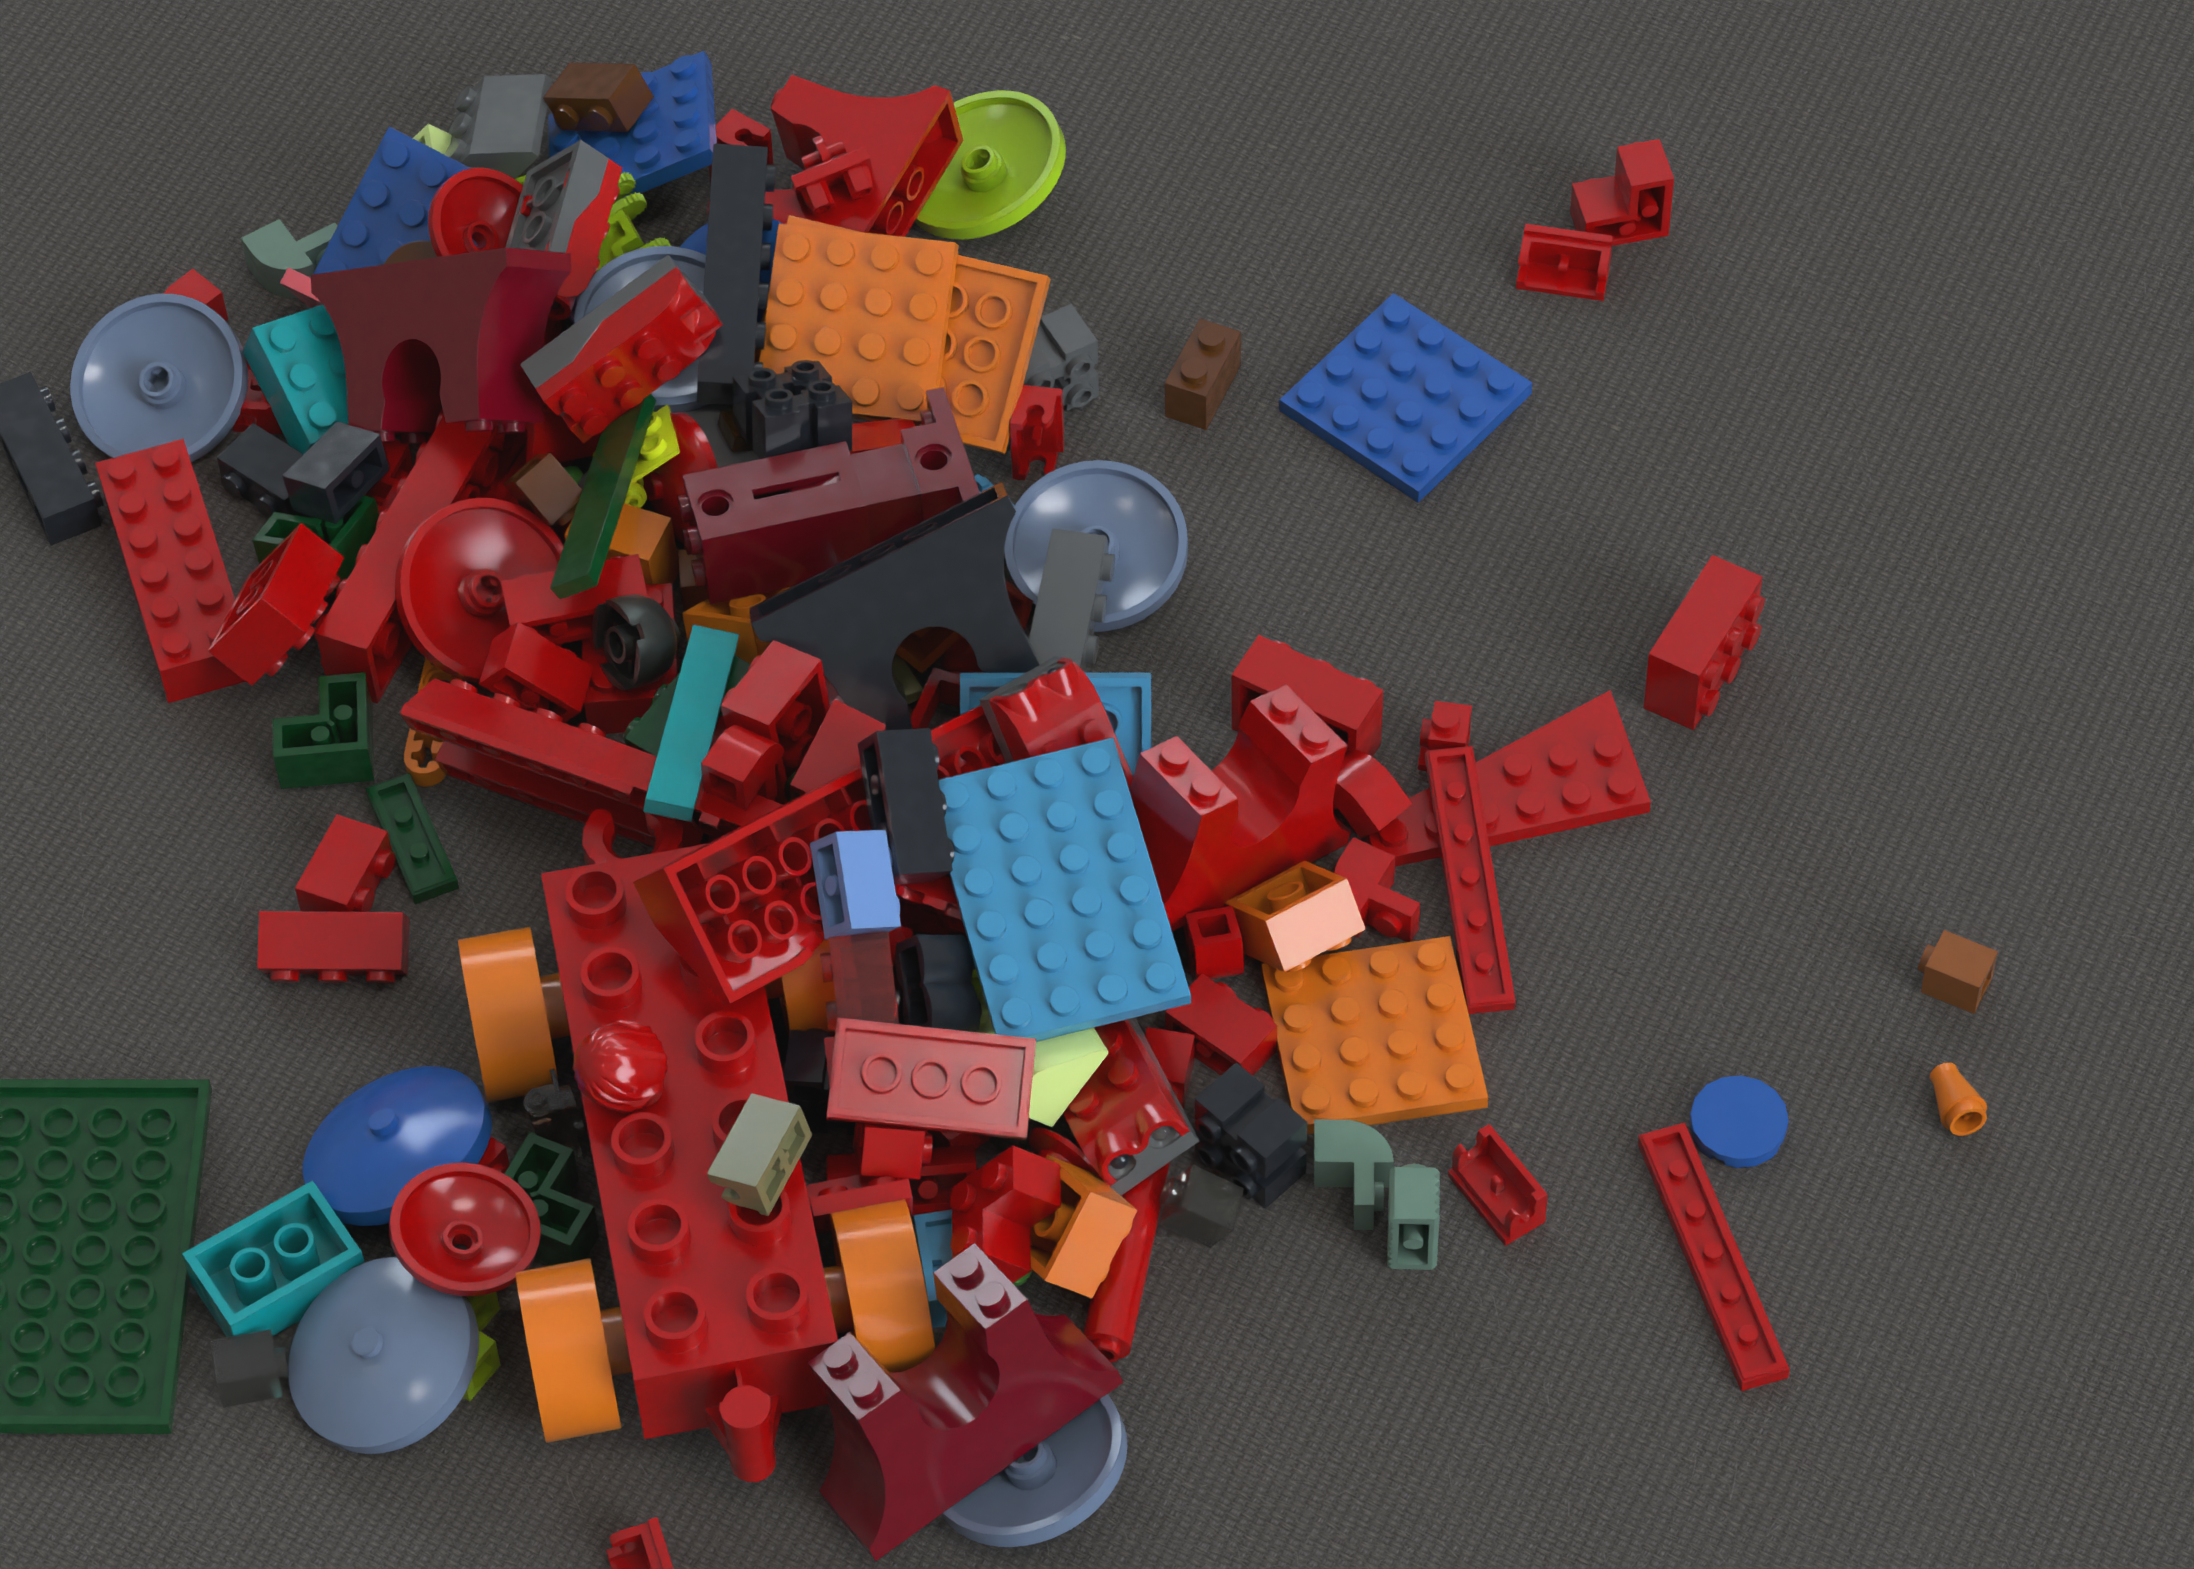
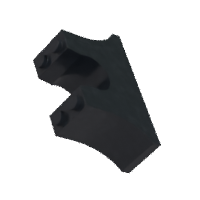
M1002 482L749 608L751 625L760 641L772 642L775 640L821 659L824 676L837 690L844 703L886 724V730L913 729L903 684L894 675L892 662L901 642L919 629L944 627L959 633L971 645L977 666L984 673H1027L1040 665L1036 653L1011 605L1006 588L1004 546L1010 523L1016 511Z

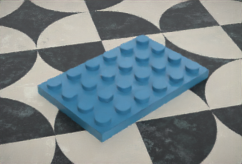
M1114 738L939 780L940 790L944 793L947 802V810L944 817L947 837L952 841L954 847L953 871L949 873L994 1034L1034 1038L1038 1042L1191 1003V993Z

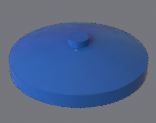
M424 1066L405 1069L383 1076L363 1086L344 1099L319 1125L305 1152L303 1160L304 1182L307 1184L313 1180L342 1223L356 1226H373L389 1223L392 1206L397 1195L416 1175L443 1164H478L487 1148L492 1130V1116L488 1103L477 1085L469 1077L453 1069Z

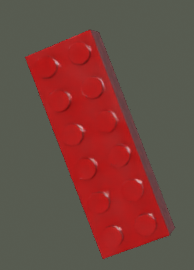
M184 439L96 462L95 465L103 495L168 703L246 682L208 652L235 601V597Z

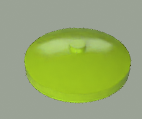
M997 90L978 93L954 102L964 141L916 218L915 223L920 228L930 234L947 239L963 240L984 237L1016 224L1034 211L1050 194L1064 166L1066 155L1065 139L1058 122L1049 108L1028 94Z

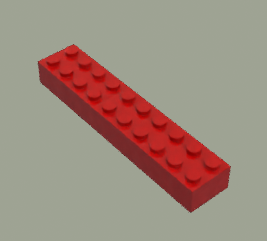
M565 319L547 320L543 347L567 330ZM443 409L440 411L434 433L428 442H423L419 447L415 465L409 475L403 476L399 481L396 497L390 508L383 510L379 515L376 523V532L368 544L361 546L352 573L348 579L344 578L337 588L335 602L329 612L322 614L318 619L314 636L318 641L321 666L324 668L325 676L365 672L371 701L379 703L413 644L401 622L395 598L397 564L407 540L424 520L442 508L466 499L491 498L527 445L528 429H525V433L498 434L497 426L493 425V431L465 432V424L446 423Z

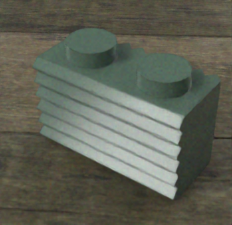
M1407 1164L1390 1169L1387 1266L1391 1269L1432 1270L1437 1266L1440 1220V1172L1436 1168L1426 1167L1421 1164Z

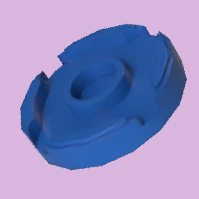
M1742 1075L1722 1077L1707 1084L1695 1097L1689 1120L1692 1139L1700 1151L1710 1159L1714 1156L1718 1160L1724 1161V1165L1735 1168L1757 1166L1771 1159L1779 1151L1780 1145L1785 1140L1789 1122L1786 1104L1776 1090L1761 1080Z

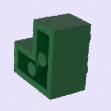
M363 496L336 524L318 518L313 519L274 512L252 539L259 564L302 523L344 557L336 575L341 578L340 582L344 578L348 579L355 567L356 557L361 546L368 544L376 532V523L379 518L376 499ZM340 582L330 595H336Z
M365 672L319 676L320 714L273 718V758L281 789L375 781L373 711Z
M529 1132L506 1170L505 1175L513 1179L525 1190L538 1212L541 1232L535 1259L549 1265L586 1259L599 1238L594 1206L570 1197L579 1180L574 1151L571 1148Z

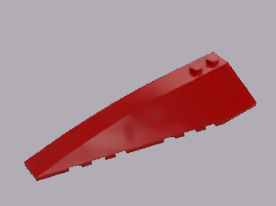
M981 705L931 729L932 743L937 746L939 752L938 780L1005 763V759ZM861 765L633 882L656 929L725 1006L803 965L814 954L813 951L825 941L810 843L834 832L871 830Z

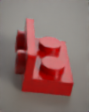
M854 1175L812 1183L806 1186L816 1234L831 1232L830 1213L905 1199L910 1216H912L913 1197L909 1179L893 1176Z

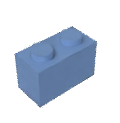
M886 830L834 832L810 843L825 940L876 937L901 927L899 917L900 902L895 892L892 873L893 858L892 852L888 847Z

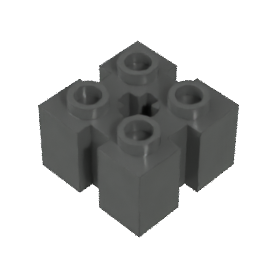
M1072 304L1041 317L1023 384L1063 389V405L1067 411L1074 407H1082L1099 397L1098 373L1094 369V365L1098 363V340Z

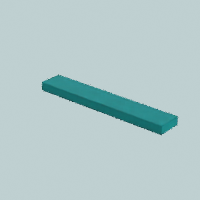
M693 625L645 798L643 812L692 821L702 782L701 762L711 748L738 645L739 634Z

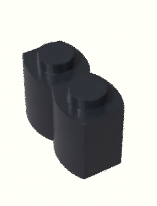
M914 935L897 943L895 947V967L899 984L904 991L902 1009L905 1025L968 1032L978 1031L982 1007L975 988L971 983L974 961L964 935Z

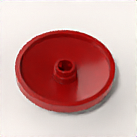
M472 498L458 501L442 508L424 520L414 530L398 560L395 575V598L398 613L406 633L416 648L436 667L457 678L479 683L492 639L510 627L501 581L515 579L522 575H535L555 571L564 547L563 543L541 518L526 508L512 502L495 498Z

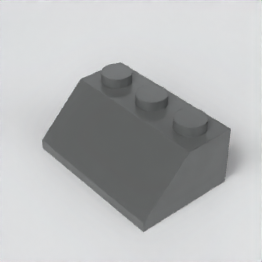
M546 74L484 76L473 88L466 87L459 94L454 104L457 112L455 120L449 129V134L452 135L445 155L470 168L494 169L514 179L517 178L539 157L548 106L543 97L551 87L552 78Z

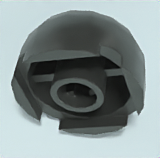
M639 594L619 596L605 600L606 603L598 604L592 620L593 643L595 650L604 649L608 662L600 664L611 684L624 691L658 681L670 669L675 658L680 638L679 628L675 620L669 616L658 602Z

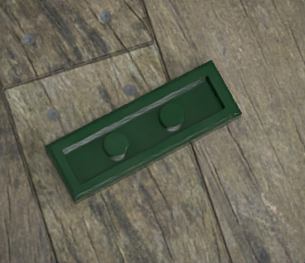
M410 773L365 788L367 798L381 829L388 831L392 852L395 853L396 864L414 904L416 905L459 889L457 877Z

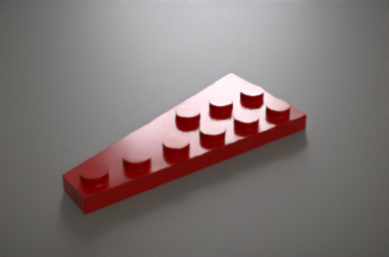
M1611 690L1475 762L1489 846L1650 812L1651 801ZM1430 787L1410 797L1409 799L1413 804L1383 829L1366 836L1368 844L1395 855V867L1441 857Z

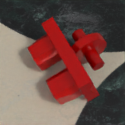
M822 136L812 139L816 151L801 157L803 165L807 170L791 176L792 187L797 199L803 198L813 216L830 211L835 207L829 187L839 183H845L852 200L860 199L874 192L870 171H872L871 159L866 147L847 153L842 141L826 147Z

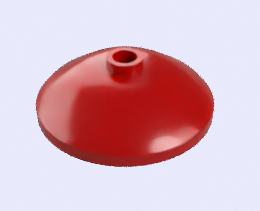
M489 168L466 169L446 180L435 193L428 216L429 235L437 257L505 248L523 185L511 176Z
M684 412L670 413L676 432L680 453L644 476L643 488L646 491L654 513L672 519L675 539L684 545L682 528L689 527V522H682L677 496L685 494L683 475L718 467L711 445L699 424Z
M473 1163L443 1164L416 1175L397 1195L389 1220L391 1245L402 1266L414 1278L426 1286L457 1296L486 1295L513 1284L516 1281L515 1272L528 1270L535 1259L541 1232L538 1212L525 1190L502 1172ZM461 1244L466 1246L468 1249H457L454 1247V1245Z

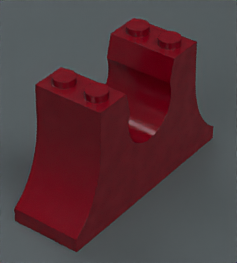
M506 247L312 274L311 293L319 299L329 313L342 348L347 383L348 425L380 434L382 443L395 442V436H399L401 444L419 445L427 442V436L434 433L436 420L442 409L446 423L465 424V432L493 431V425H496L498 434L525 433V425L544 423L543 400L520 364L543 348L547 320L553 301L562 283L572 272L571 253Z
M975 1243L933 1272L936 1298L945 1307L948 1321L940 1344L923 1362L911 1369L890 1373L871 1351L850 1332L807 1362L829 1403L835 1432L831 1466L819 1492L825 1503L875 1561L1123 1383L1118 1370L1065 1314L1056 1316L1035 1314L1028 1299Z

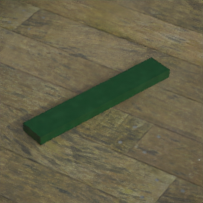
M652 394L644 398L639 405L618 417L601 432L550 587L559 599L572 596L598 585L657 401Z

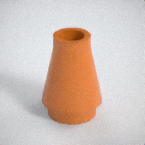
M1943 1063L1936 1066L1931 1071L1929 1078L1934 1087L1941 1124L1958 1136L1976 1132L1985 1124L1987 1119L1986 1101L1961 1075L1954 1063Z

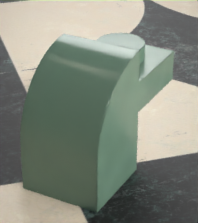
M278 219L241 238L246 265L267 291L281 297L297 298L280 283L288 267L311 278L337 228V224L334 222L296 241L281 220Z
M1314 1119V1187H1353L1354 1230H1373L1374 1211H1384V1187L1389 1188L1390 1169L1394 1167L1393 1154L1388 1142L1377 1130L1358 1121Z

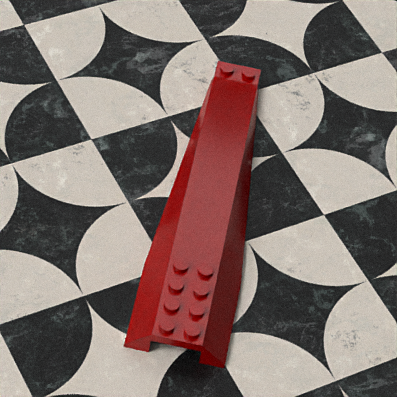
M434 678L403 705L400 715L412 730L443 740L435 761L445 775L586 824L594 810L599 808L607 809L613 817L616 835L655 847L656 840L647 830L646 817L643 810L657 756L606 738V733L595 726L580 723L577 728L562 723L563 718L549 710L537 708L536 712L533 713L520 708V703L508 696L495 693L493 698L478 694L476 687L459 679H452L449 684ZM702 780L692 821L680 820L684 828L686 847L709 843L782 806V804L756 794L747 809H743L705 792ZM665 817V818H667V819H670V820H673V821H676V822H677V820H678V819H674V818ZM943 876L931 883L895 885L896 896L900 902V913L904 916L907 925L913 932L927 935H964L968 942L949 877Z

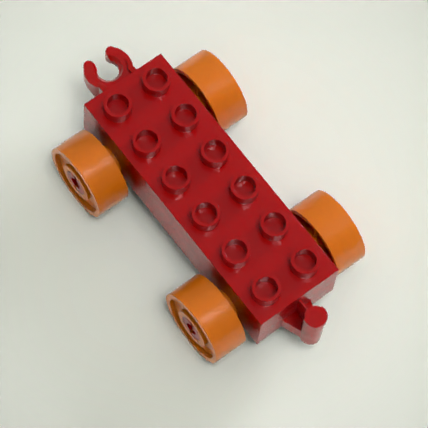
M599 808L591 813L583 827L582 846L586 865L541 873L559 973L539 976L531 927L458 939L469 1010L487 1103L560 1090L551 1039L570 1036L575 1055L581 1041L592 1031L620 1019H634L637 1023L650 1026L652 1032L656 1033L658 1040L662 1042L663 1051L667 1054L668 1071L665 1073L663 1094L655 1104L645 1106L640 1110H635L629 1114L615 1112L592 1102L581 1092L620 1306L600 1310L591 1258L515 1272L546 1443L621 1429L612 1376L632 1373L644 1439L709 1427L729 1455L730 1467L734 1475L746 1482H759L771 1475L776 1466L774 1443L781 1413L829 1404L807 1362L838 1341L837 1333L849 1331L871 1351L890 1373L902 1372L917 1366L935 1350L922 1266L905 1199L830 1213L836 1266L823 1268L801 1159L797 1162L769 1216L759 1214L757 1210L738 1206L722 1199L721 1195L724 1189L728 1187H721L711 1183L707 1176V1172L751 1093L789 1103L768 999L779 997L788 1040L790 1030L806 1031L810 1028L823 1029L829 1032L832 1037H835L837 1018L856 1019L862 1016L850 938L823 941L803 965L725 1006L656 929L633 883L635 880L706 844L686 847L684 828L679 819L676 822L645 812L647 830L656 840L653 851L646 855L621 858L612 849V844L616 839L613 817L607 809Z

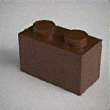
M569 63L543 97L553 114L554 120L560 125L562 130L628 132L654 98L636 65L623 63Z
M1199 318L1165 381V417L1207 430L1241 366V331Z
M551 453L535 455L503 483L522 507L536 514L546 525H553L554 527L558 524L563 526L574 517L582 493V489Z

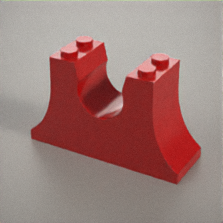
M791 75L784 88L779 89L775 93L771 103V112L786 158L804 171L807 170L803 165L801 157L816 151L812 139L818 136H822L826 147L842 141L847 153L866 147L871 159L872 171H870L874 192L860 199L852 200L844 182L829 187L835 207L817 216H813L803 198L797 199L793 189H774V192H765V203L773 204V219L787 224L788 216L791 215L863 233L905 237L964 141L950 90L934 85L923 91L905 96L865 97L843 93ZM708 203V207H707L708 216H709V203Z
M1287 684L1249 702L1238 724V734L1231 750L1212 771L1178 736L1139 754L1130 788V795L1172 931L1186 925L1185 914L1220 908L1225 905L1224 902L1303 861L1311 863L1348 844L1351 831L1333 813L1334 791L1348 745Z

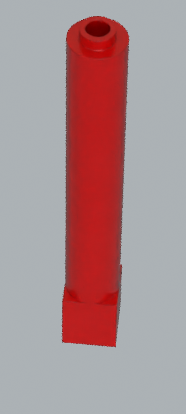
M1147 1027L1145 1037L1179 1103L1184 1109L1195 1060V1034ZM1170 1162L1121 1195L1137 1209V1212L1133 1218L1130 1232L1122 1240L1110 1263L1107 1277L1100 1283L1093 1298L1090 1299L1083 1334L1110 1363L1128 1356L1131 1352Z

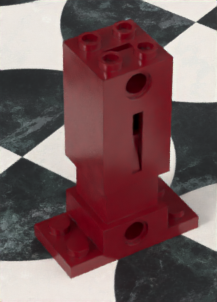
M944 387L926 391L927 410L920 411L922 425L900 430L902 444L850 454L847 442L844 441L683 475L685 494L677 496L682 522H689V527L682 528L684 546L687 555H696L697 559L691 560L694 581L697 588L705 586L709 603L714 604L790 588L980 493Z

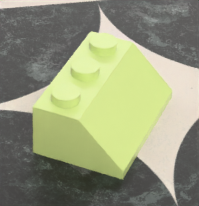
M981 990L977 997L981 1003L982 1015L979 1030L976 1032L994 1034ZM1094 1028L1036 1042L1029 1109L1030 1119L1053 1127L1108 1055L1107 1048Z

